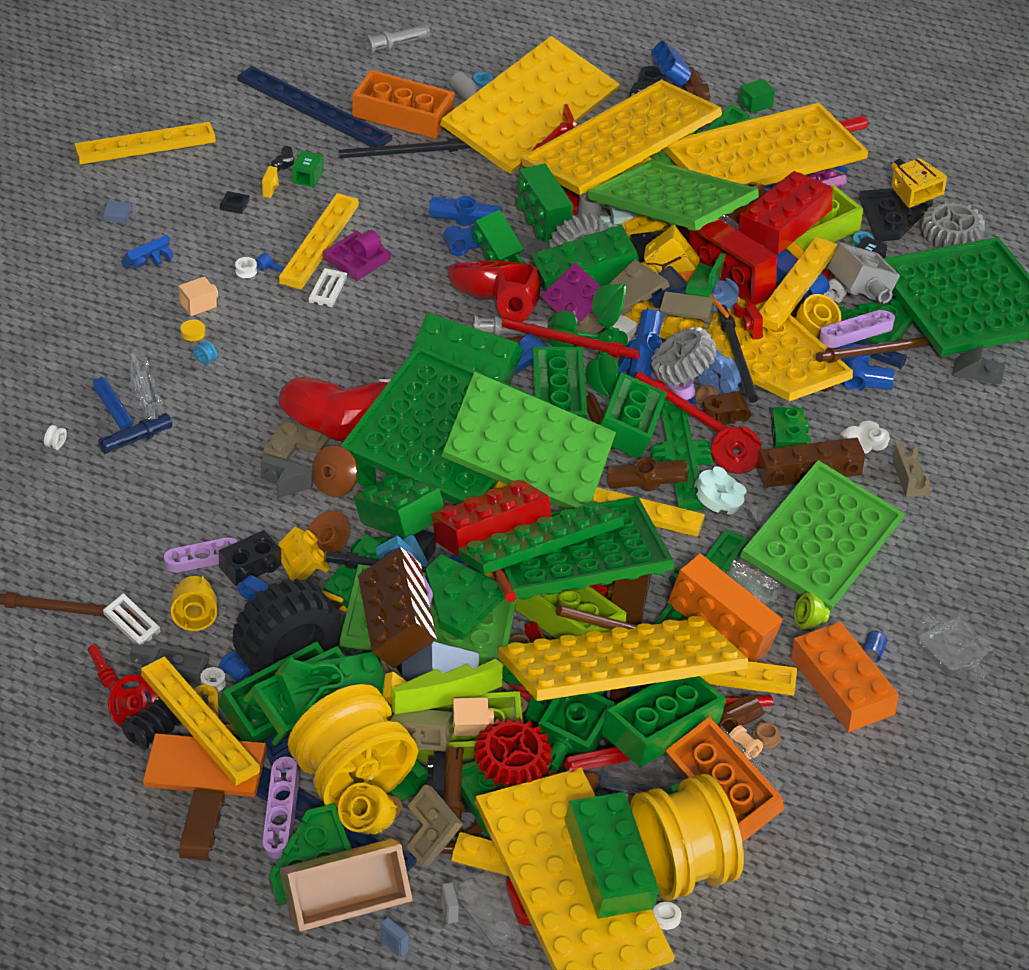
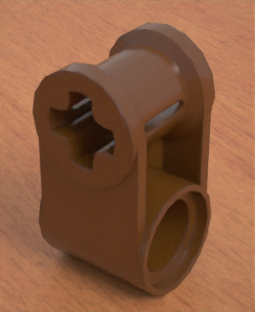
M738 391L707 396L703 403L704 412L714 419L716 417V420L724 425L736 424L735 422L742 420L746 422L751 417V411L743 395Z

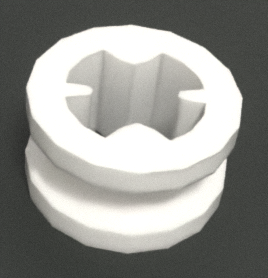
M250 257L239 258L235 262V273L242 278H251L257 273V262Z
M831 279L829 281L830 289L824 295L839 303L848 291L845 290L846 286L836 279Z
M51 425L46 431L44 445L46 447L53 446V449L59 450L66 440V429H58L56 425Z
M217 667L205 669L201 673V685L214 686L217 692L221 691L225 687L224 671ZM209 678H216V682H211Z

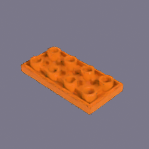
M155 734L143 779L144 787L194 792L195 788L223 791L225 795L256 797L267 750L266 743L239 741L260 765V773L235 785L194 737Z

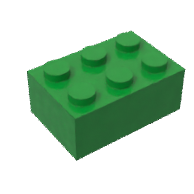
M546 163L519 169V179L516 181L518 198L515 199L517 210L524 213L526 224L533 227L536 239L549 243V240L552 239L551 233L557 231V226H562L564 220L569 221L572 219L573 204Z
M621 372L609 395L599 425L616 432L612 447L640 459L652 438L667 393Z
M397 474L386 475L379 483L366 486L362 489V492L353 496L360 521L365 526L398 535L402 538L414 535L432 525L431 514L445 507L438 487L418 482L411 478L397 476Z

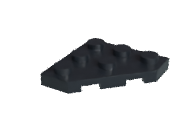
M893 188L863 190L859 193V200L875 240L879 242L900 240L921 219L925 212L928 211V208L932 207L933 199L908 208Z

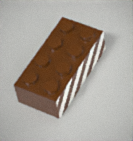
M402 547L387 554L383 559L358 575L371 648L375 655L391 668H395L437 640L421 563Z

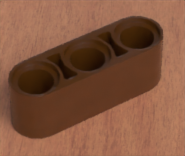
M195 788L180 841V858L210 861L208 854L209 851L213 850L216 838L214 837V831L219 827L221 819L220 808L224 807L225 792Z

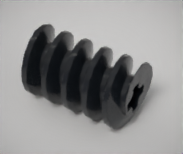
M157 698L153 703L148 704L145 709L138 711L136 715L122 722L121 728L130 742L142 750H146L149 747L148 742L153 744L155 734H166L165 730L172 732L174 725L180 726L182 723L162 699Z

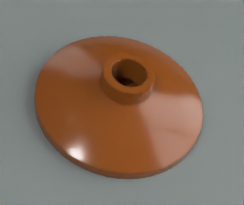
M332 445L323 448L315 456L312 464L313 481L320 491L331 497H341L353 489L357 481L358 468L356 460L350 451L342 446ZM329 468H331L332 470L331 476L329 474Z
M328 511L316 517L307 530L317 537V544L324 553L325 551L338 553L348 540L350 524L347 517L341 512Z

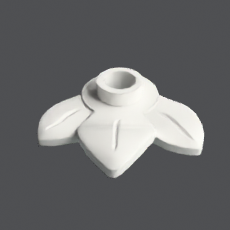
M862 421L859 426L848 427L840 433L844 439L858 437L865 454L872 449L875 451L885 449L890 440L889 432L880 428L873 421Z

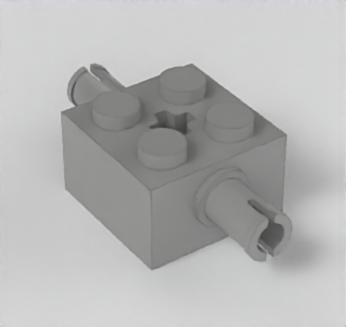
M843 243L837 246V250L828 266V269L834 274V278L846 286V291L854 295L864 294L870 299H878L880 303H887L891 300L892 290L900 277L878 253Z

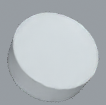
M660 902L652 909L661 929L669 930L679 925L681 910L674 903Z

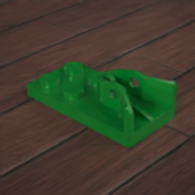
M336 646L304 662L312 663L345 656L339 647ZM276 675L254 685L243 698L245 704L261 708L276 729L272 740L274 746H277L285 735L291 733L296 723Z
M373 652L312 663H305L290 657L285 660L275 673L295 723L318 701L348 686L358 684L371 685L376 687L383 696L385 674L377 656Z

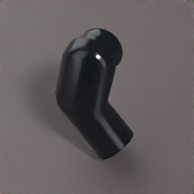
M290 146L283 147L281 149L282 155H278L276 159L271 161V166L277 167V171L293 166L294 156Z

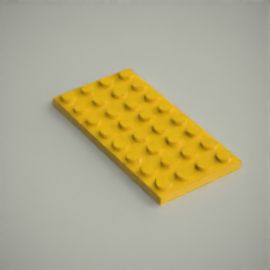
M550 36L444 116L440 125L499 168L512 174L522 166L521 157L530 153L537 143H541L555 128L560 126L559 123L564 122V104L567 103L577 123L616 92L620 84Z
M660 80L522 156V165L530 167L546 163L561 186L582 195L615 175L623 173L631 166L642 162L652 154L660 152L661 149L668 145L676 143L679 139L695 132L705 124L711 123L722 115L721 107L666 81Z
M820 103L684 136L676 143L662 149L678 167L744 185L756 182L764 186L782 181L793 171L806 175L867 159L868 150Z
M691 616L688 620L682 621L665 620L662 624L655 625L644 623L629 630L623 627H616L608 632L589 631L586 633V636L563 635L560 639H536L533 643L526 644L514 642L506 647L498 648V658L537 701L748 669V658L706 619L700 616Z
M582 767L574 772L567 771L537 779L530 783L526 782L521 785L476 796V807L552 970H649L674 961L675 956L652 909L597 919L565 823L569 801L596 797Z

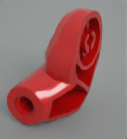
M486 260L462 262L448 266V276L456 290L480 299H494L497 303L498 312L503 319L508 318L523 322L532 313L539 301L541 276L538 267L533 265Z
M297 377L282 387L278 397V404L287 415L304 427L317 431L335 441L344 442L388 383L379 381L342 390L338 385L331 382L308 377Z

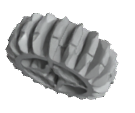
M943 201L941 205L935 203L934 207H929L928 211L925 212L922 219L921 233H923V239L928 240V244H935V249L940 246L958 245L982 240L985 232V221H983V215L978 214L977 209H971V205L964 206L962 202L956 204L953 201L951 203Z
M581 213L579 217L572 215L571 220H564V224L557 226V231L551 233L552 239L549 240L550 247L548 249L562 245L565 242L583 238L589 234L601 232L609 227L598 215L594 216L591 213L587 216Z
M690 327L688 330L682 329L681 332H674L673 336L667 337L664 343L659 344L660 348L655 349V354L651 357V365L658 379L668 386L672 384L677 386L681 382L686 384L691 379L694 381V378L698 375L702 376V372L708 370L709 365L715 362L714 358L717 356L716 343L711 335L700 327L696 329Z

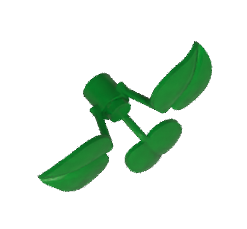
M626 284L603 285L594 293L592 299L593 313L599 316L597 319L598 323L609 330H604L600 335L575 331L578 319L569 311H559L553 314L548 322V328L608 343L614 341L622 343L626 347L628 343L627 334L624 331H620L619 328L612 327L618 321L622 311ZM549 339L552 347H573L574 345ZM601 352L597 355V360H591L588 363L586 369L588 385L597 393L608 398L618 379L619 368L616 359L608 355L607 352Z

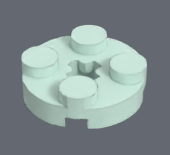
M714 467L713 470L703 471L694 483V488L697 486L698 489L696 494L698 499L712 511L719 513L720 510L728 511L727 514H734L745 500L744 495L747 492L745 486L727 475V472L721 467Z

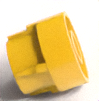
M814 294L809 296L798 308L795 319L819 339L822 327L841 322V312L832 299L825 295Z
M204 576L186 577L179 584H176L173 590L171 617L182 629L188 631L206 629L212 625L217 617V597L210 583L204 579Z
M356 783L348 787L341 795L338 804V814L342 824L347 829L362 834L374 835L383 833L382 831L393 823L396 808L398 807L381 788L367 783Z

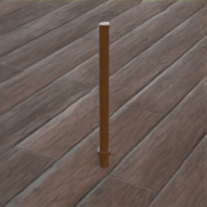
M926 337L838 350L828 348L824 352H818L816 360L818 362L835 363L838 359L930 346L931 343Z

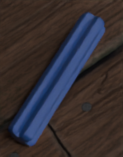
M104 377L94 379L93 388L119 428L123 430L132 427L133 420Z

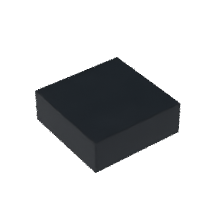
M227 191L220 203V210L243 214L250 197L249 195Z

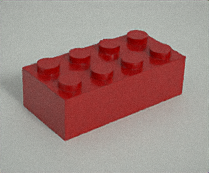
M793 171L740 213L739 232L778 255L832 211L833 187L800 172Z
M720 219L702 226L699 230H689V244L699 256L700 264L713 267L720 254H726L720 280L725 281V278L733 280L739 287V297L741 299L758 305L770 298L776 290V254Z
M524 480L512 481L506 487L491 489L487 491V494L466 498L460 504L445 506L440 511L431 514L436 542L457 557H459L458 549L467 546L469 542L483 541L491 538V535L495 533H506L514 530L518 525H529L537 522L539 518L552 517L549 496Z

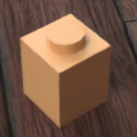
M205 276L179 285V303L190 316L217 307V288L214 284L211 285Z
M488 698L453 699V736H477L480 732L485 731L488 724L494 725L493 708H488Z

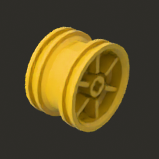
M358 684L339 689L327 695L302 715L289 735L288 749L290 754L304 772L315 774L313 781L314 789L325 805L335 803L337 811L341 795L351 785L367 783L381 788L388 794L403 781L417 759L418 745L404 725L390 721L392 717L391 707L376 687Z
M700 774L695 778L684 779L679 785L678 792L670 795L660 788H654L648 792H640L633 796L630 807L659 887L658 894L660 898L665 901H672L678 897L688 896L692 893L695 882L706 879L710 885L720 886L740 878L743 872L744 854L738 822L728 797L712 776Z

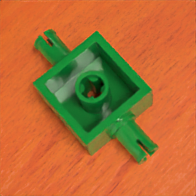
M604 691L553 698L538 724L541 734H547L548 743L553 745L548 770L552 765L551 771L558 772L568 753L578 755L596 750L604 737L601 733L607 709L616 704L602 696Z

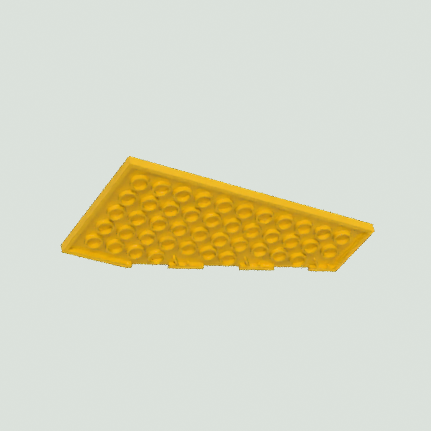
M738 297V305L745 307L746 301ZM641 300L630 307L631 311L624 316L640 324L643 310L660 311V308H655L649 300L646 302ZM767 300L756 305L759 311L767 302ZM728 309L729 314L734 318L736 324L735 331L753 384L787 401H792L852 379L853 370L841 359H838L835 363L818 362L816 360V354L824 352L828 348L792 315H789L777 332L763 327L762 338L752 339L749 332L743 328L742 318L734 315V309ZM718 311L714 313L709 329L704 328L705 322H703V319L668 315L666 323L662 322L659 334L661 338L667 340V337L673 336L674 332L679 333L682 329L688 330L690 327L695 329L700 327L711 335L716 343L717 350L722 351L721 355L725 358L730 356L735 362L726 333L721 329Z

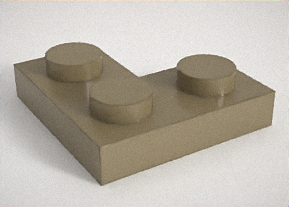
M283 420L263 449L262 457L267 455L288 461L296 448L318 454L320 450L326 447L330 438L301 424Z
M424 785L408 805L409 809L423 826L406 848L417 858L421 866L427 867L433 863L463 823L432 786Z

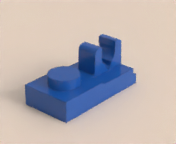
M165 235L126 252L121 263L126 269L134 266L136 269L145 265L149 257L155 265H160L162 260L159 254L168 261L171 260L173 254L168 247L169 236Z

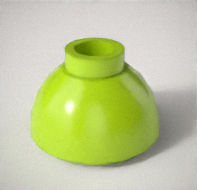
M809 592L804 593L798 599L794 610L795 622L800 629L804 630L813 629L821 623H826L830 616V610L824 606L823 601L815 594Z

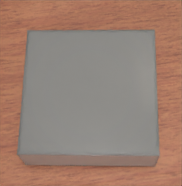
M445 883L441 886V905L446 923L448 924L458 922L459 904L453 883Z

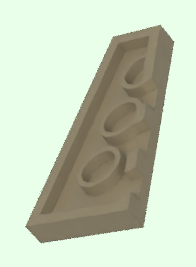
M637 260L629 264L609 283L626 284L625 299L620 314L623 316L631 311L630 307L641 300L646 302L651 299V294L660 288L665 290L670 287L667 279ZM592 310L578 323L575 331L596 334L605 327L598 323L597 319L599 316L595 315Z

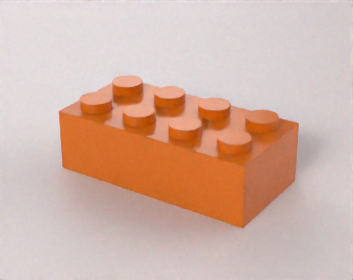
M374 70L369 71L352 94L353 116L437 139L444 129L440 125L442 118L454 110V92Z
M701 553L680 570L668 603L686 618L700 616L706 619L748 658L749 662H757L771 649L783 621L780 616Z
M841 621L794 638L791 659L848 732L895 715L899 693Z
M708 717L665 750L669 765L682 780L693 778L700 774H709L719 783L733 808L742 843L784 811L782 796L711 717Z

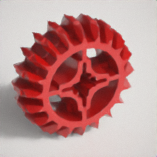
M520 716L516 722H511L509 717L505 719V723L496 719L494 726L488 724L485 731L480 732L478 735V741L475 743L474 760L475 763H478L477 768L479 772H485L484 777L486 781L494 779L493 784L495 787L500 783L504 784L505 788L510 787V785L530 783L541 779V775L547 773L551 762V746L547 743V734H541L540 726L532 728L531 720L524 724L521 723Z

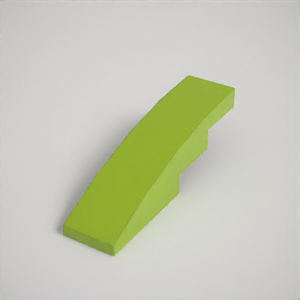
M494 659L474 669L467 663L446 673L441 672L438 668L392 689V712L394 714H402L452 705L453 699L474 698L502 687L503 664Z

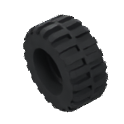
M287 579L282 580L281 584L273 583L268 586L267 590H261L255 594L256 597L244 605L245 610L239 613L237 617L238 624H234L233 646L254 675L316 641L324 652L339 646L343 625L340 613L316 584L300 579H295L294 582Z

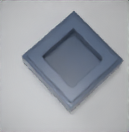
M108 201L103 215L104 221L127 223L132 209L131 203Z
M389 917L380 923V942L398 957L408 952L409 934Z

